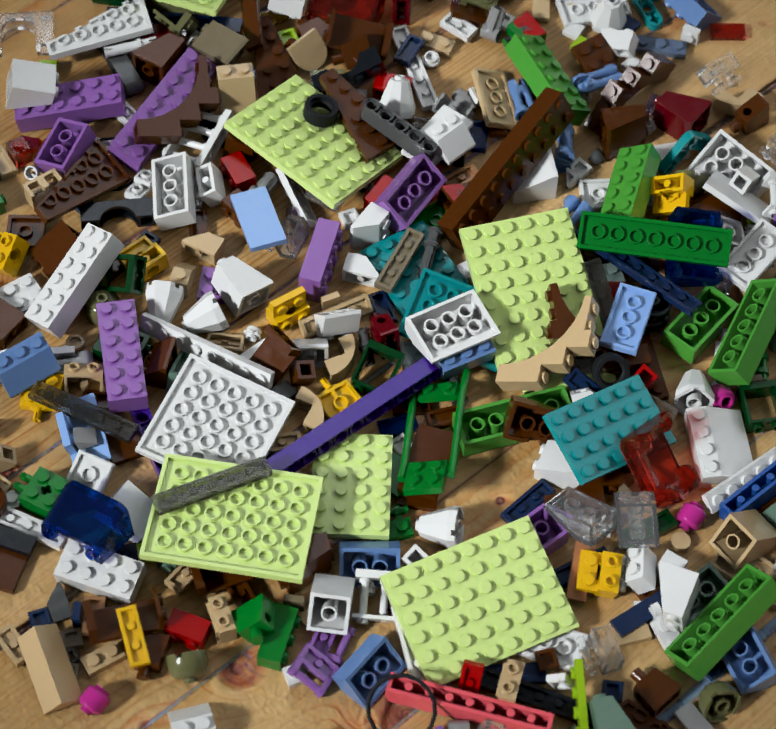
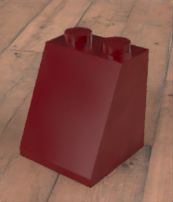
M666 91L662 96L659 95L654 102L653 120L657 128L674 139L679 140L685 132L689 130L701 132L707 126L712 102Z

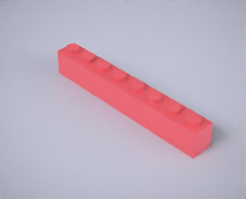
M392 678L388 680L385 701L433 713L430 696L427 690L418 682L408 678ZM422 680L430 687L436 699L438 715L458 720H469L470 723L492 729L552 728L553 713Z

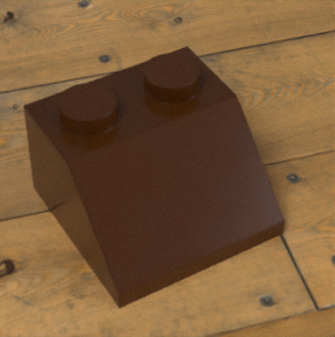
M170 337L155 343L153 351H149L148 366L144 367L146 386L166 389L168 372L178 356L176 337Z

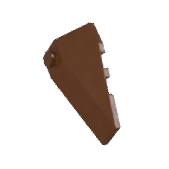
M512 394L506 411L503 437L519 442L553 440L554 438L542 417L557 408Z

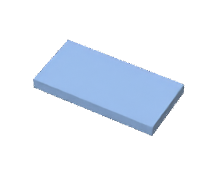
M266 186L230 195V200L251 252L287 243V238Z
M620 282L599 341V346L636 357L657 293Z

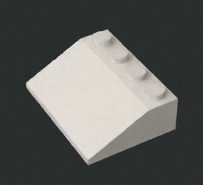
M722 129L715 134L686 169L695 171V175L698 176L703 173L708 176V179L717 170L729 179H732L738 169L747 165L760 175L753 188L749 191L758 198L769 189L761 186L760 180L769 170L775 171Z
M474 289L405 317V332L413 345L431 364L501 335V332Z
M710 406L686 408L683 421L699 488H707L711 484H720L753 461L740 410Z

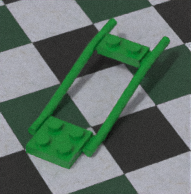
M465 368L463 370L460 384H458V381L429 384L410 397L401 465L397 477L398 482H404V496L443 493L446 477L450 479L455 477L465 397L471 374L470 369ZM457 400L450 462L447 460L409 463L417 401L419 403Z

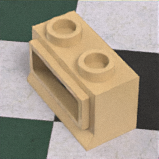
M55 168L22 185L26 200L33 209L54 188L56 183L62 179Z
M77 362L64 364V392H69V382H80V389L82 391L88 389L89 382H100V392H104L103 364L96 362L89 364H78Z
M222 593L209 597L206 603V612L209 621H212V630L217 645L236 640L237 630L225 594Z
M508 659L507 662L503 663L495 699L511 703L516 702L521 678L524 674V662Z

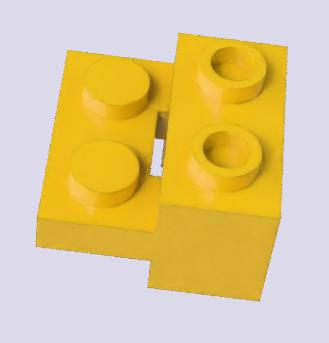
M684 172L651 177L650 195L654 197L652 214L654 216L689 212V200L694 195L695 180Z
M4 231L3 233L0 232V273L16 278L30 246L29 242L18 235Z
M146 235L132 242L119 253L147 257L144 282L168 267L167 253L156 242L152 243ZM117 260L126 270L128 269V260Z
M303 286L269 302V306L266 307L267 320L271 325L278 326L282 331L290 330L294 325L298 324V320L310 316V306L306 302V290Z
M581 549L575 590L593 593V596L614 599L619 592L623 554L608 551L600 553Z

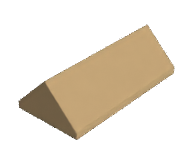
M57 624L33 626L19 636L17 640L44 716L79 703V697L82 693Z

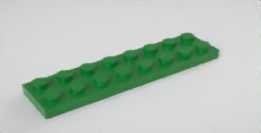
M582 211L577 248L728 268L733 229Z

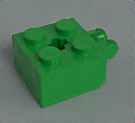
M41 466L34 476L22 472L19 477L28 484L24 485L15 482L13 488L21 493L19 495L20 506L25 511L56 525L76 496L74 482Z

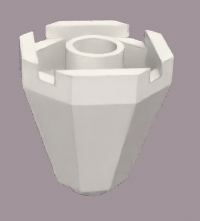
M600 0L595 5L589 15L593 31L601 33V28L623 29L627 18L621 0Z
M395 74L394 77L390 78L380 102L403 119H411L415 116L416 107L410 81L405 78V75Z
M154 280L152 285L147 282L145 284V295L149 314L171 323L184 300V287L179 285V288H177L175 283L171 281Z
M213 291L204 294L182 316L184 321L181 322L184 330L190 331L192 334L222 331L230 327Z
M691 369L685 372L676 389L673 407L682 416H684L686 408L713 407L715 394L705 375L700 370Z
M450 506L422 514L416 520L415 530L418 531L420 537L447 548L462 543L464 535V525H461V520H464L462 506Z

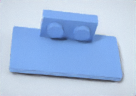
M90 393L59 405V413H56L55 416L63 447L70 454L72 464L79 451L74 442V427L96 428L98 445L83 449V451L107 461L112 460L95 394Z

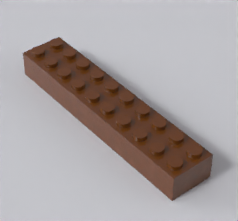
M548 87L542 91L437 222L438 227L444 231V235L451 246L464 251L458 232L459 229L491 223L573 120L575 114L562 92Z

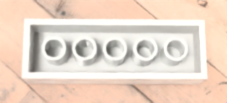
M88 223L24 316L38 328L61 339L125 245L112 233Z

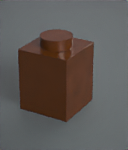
M297 360L289 367L290 380L293 386L310 385L317 378L314 360Z

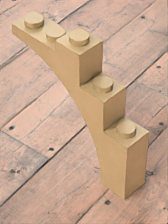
M592 296L584 297L581 309L574 322L553 345L526 360L499 364L495 380L498 386L503 391L544 390L546 383L549 381L548 373H570L571 366L574 364L573 356H595L596 349L599 347V339L594 334L596 328L595 320L599 314V305Z

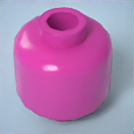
M715 384L711 387L715 394L713 407L730 409L735 403L733 391L723 384Z
M694 501L684 503L676 516L677 521L680 523L679 527L687 532L698 530L706 518L705 508Z
M98 684L96 686L89 685L79 697V702L82 704L80 709L89 716L92 713L100 715L110 703V698L108 697L110 694Z

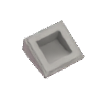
M73 428L74 442L78 449L83 450L98 445L96 428Z

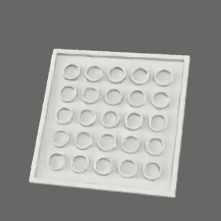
M190 353L136 446L135 452L162 465L165 453L260 467L292 412L295 401Z

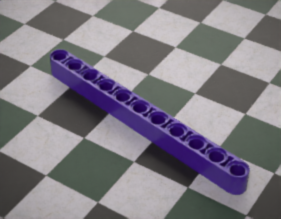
M426 357L420 359L265 460L260 467L295 473L435 381L441 375L442 370L436 363L431 364Z

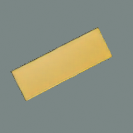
M136 604L116 609L130 669L151 665Z

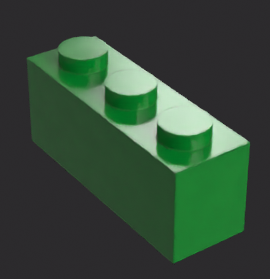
M275 602L274 629L263 636V643L260 645L257 654L258 666L281 671L283 665H287L290 655L287 652L289 646L293 647L296 635L293 634L295 628L299 629L302 617H299L298 608Z

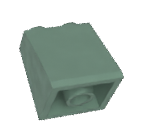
M606 693L596 694L587 704L590 729H636L612 695L606 696Z

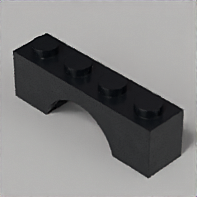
M374 45L358 53V61L354 68L340 75L352 86L364 83L374 76H379L382 72L386 71V68ZM327 69L310 76L315 88L325 95L327 94L319 82L320 75L328 71Z
M153 197L88 202L80 207L82 231L88 223L102 229L107 221L116 217L129 218L138 227L156 226L153 216Z

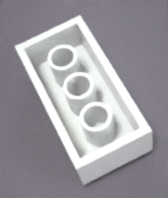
M186 151L152 159L153 216L160 230L165 231L196 223L193 162Z
M68 538L53 575L56 582L61 581L62 584L97 596H106V599L127 604L135 601L147 569L144 562Z

